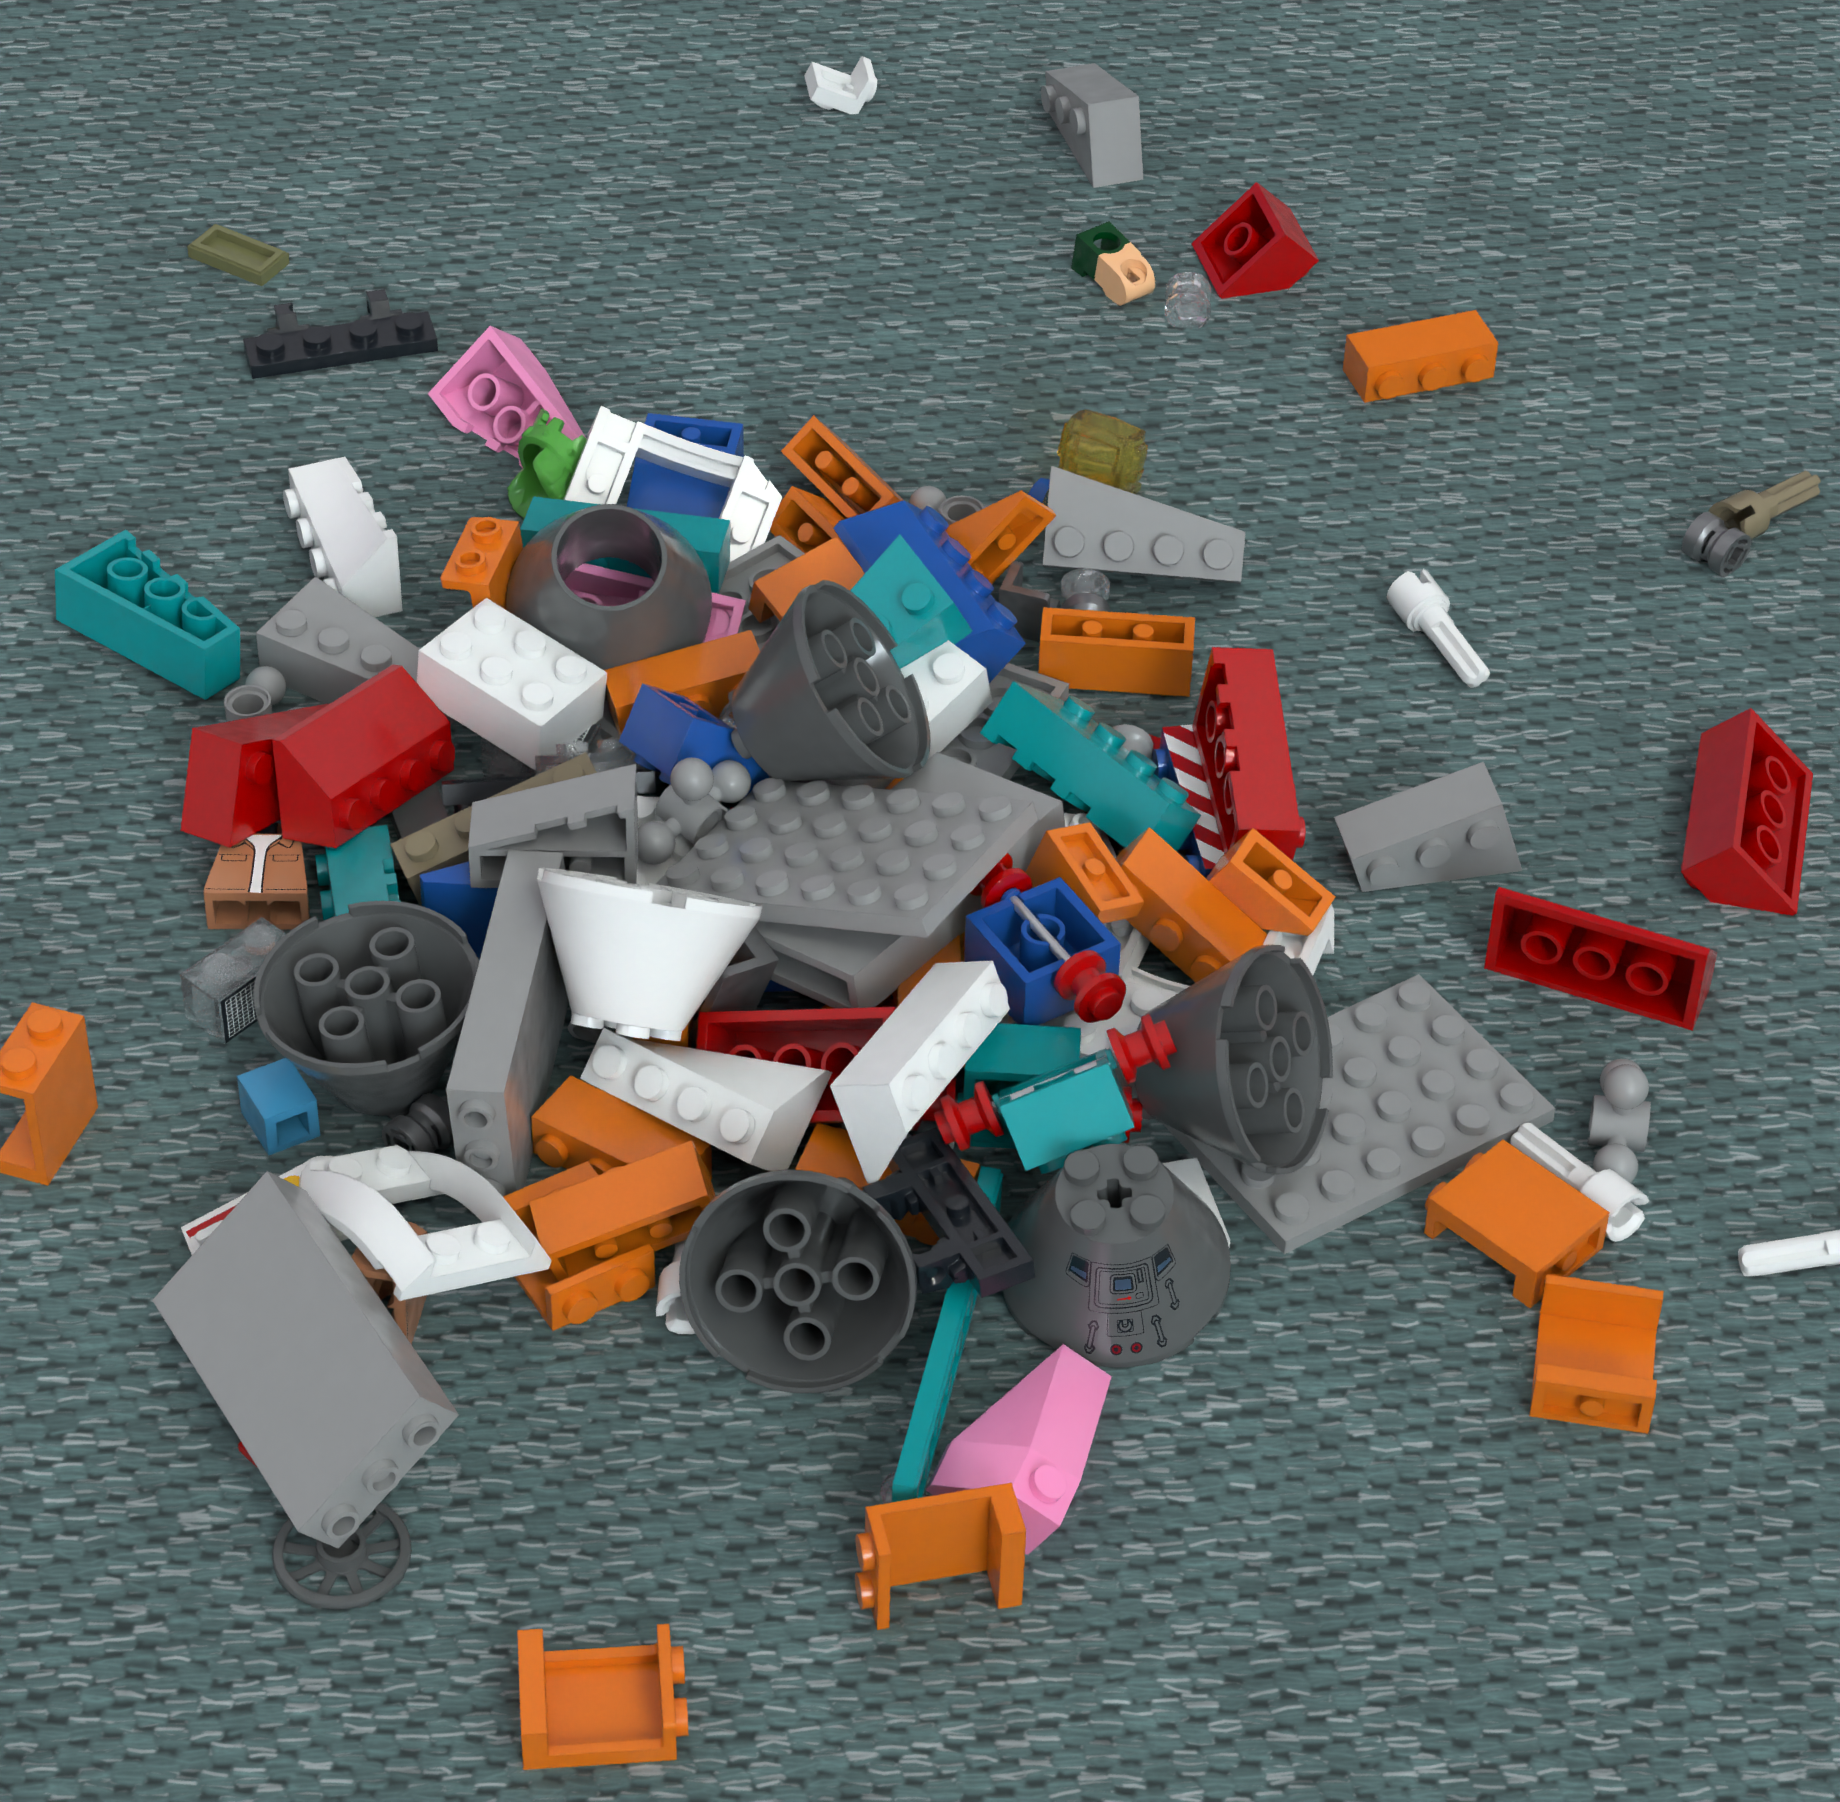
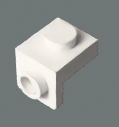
M863 56L858 61L851 75L814 62L810 64L804 75L810 100L814 101L821 108L827 110L834 108L849 114H858L864 103L871 101L877 88V78L875 77L871 60Z

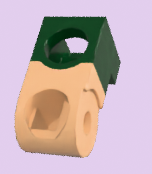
M1110 221L1076 234L1071 269L1081 277L1089 275L1103 288L1105 295L1117 305H1124L1154 291L1155 277L1150 264L1141 255V252ZM1102 239L1101 246L1098 248L1094 242Z

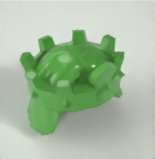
M542 408L533 426H529L522 433L518 454L523 468L507 487L509 503L523 520L533 496L564 499L587 440L581 435L572 441L561 433L564 422L561 419L554 417L547 424L550 415L548 411Z

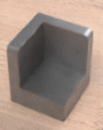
M1013 561L999 589V603L1004 605L1016 617L1017 623L1014 627L1022 638L1040 642L1043 607L1060 608V600L1050 598V595L1045 592L1023 588V563Z

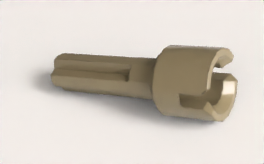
M1803 471L1758 494L1751 490H1743L1713 504L1709 512L1721 518L1726 528H1737L1749 535L1752 540L1765 533L1769 527L1770 519L1817 497L1820 493L1818 484L1821 480L1818 475L1812 476L1808 471Z

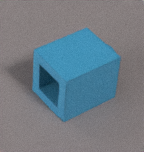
M287 1058L260 1066L237 1076L241 1113L268 1156L320 1136L317 1099L295 1065Z

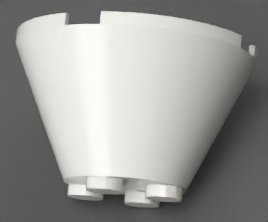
M539 867L537 882L572 1011L570 1023L597 1029H603L604 1026L615 1028L616 1034L649 1039V1036L665 1040L680 1041L682 1031L760 919L762 906H755L756 904L687 889L648 883V886L633 883L627 884V881L618 880L617 877L564 869Z

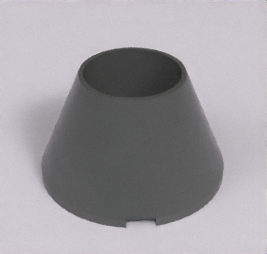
M601 504L564 515L545 526L532 537L519 554L512 568L506 593V610L602 670L704 643L711 617L712 594L707 571L702 560L688 540L676 529L645 512L623 505ZM612 557L624 559L638 565L652 578L654 584L644 595L632 602L617 606H602L581 599L567 587L564 581L580 565L594 559Z

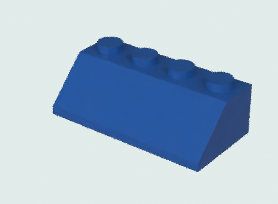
M903 500L839 521L833 529L853 558L861 566L864 573L869 570L899 534L904 538L955 603L972 629L970 634L955 645L987 669L989 683L1026 644L1014 627L1017 623L1016 617L1004 605L995 601L991 595L994 590L993 585L985 576L970 566L968 563L971 559L970 553L963 545L948 535L945 531L949 527L947 521L933 508L926 506L922 510Z

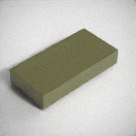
M214 224L187 246L188 257L259 286L266 284L290 264L288 252L218 224Z

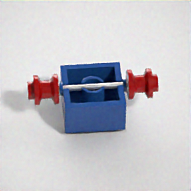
M1007 853L970 892L972 895L981 896L983 909L966 915L964 962L993 961L1000 982L1007 992L1010 1007L1007 1013L1016 1024L1040 1025L1075 1010V1013L1081 1020L1087 1023L1110 1019L1120 1010L1126 994V984L1119 977L1121 943L1061 877L1032 888L1031 878L1024 870L1012 868L1013 860L1009 853Z

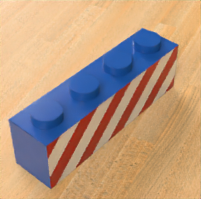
M1192 724L1162 727L1160 749H1153L1152 761L1157 765L1154 774L1160 779L1167 778L1186 790L1189 794L1186 802L1201 814V817L1178 851L1185 850L1186 856L1184 859L1207 878L1220 857L1224 855V850Z

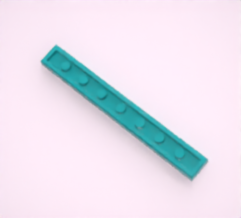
M981 1166L977 1183L1000 1214L1003 1173H1001V1169ZM969 1280L965 1283L955 1284L953 1282L947 1288L892 1483L891 1502L924 1496L978 1297V1292Z

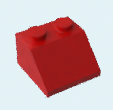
M1257 182L1191 243L1218 296L1222 299L1289 289L1319 262L1291 209Z

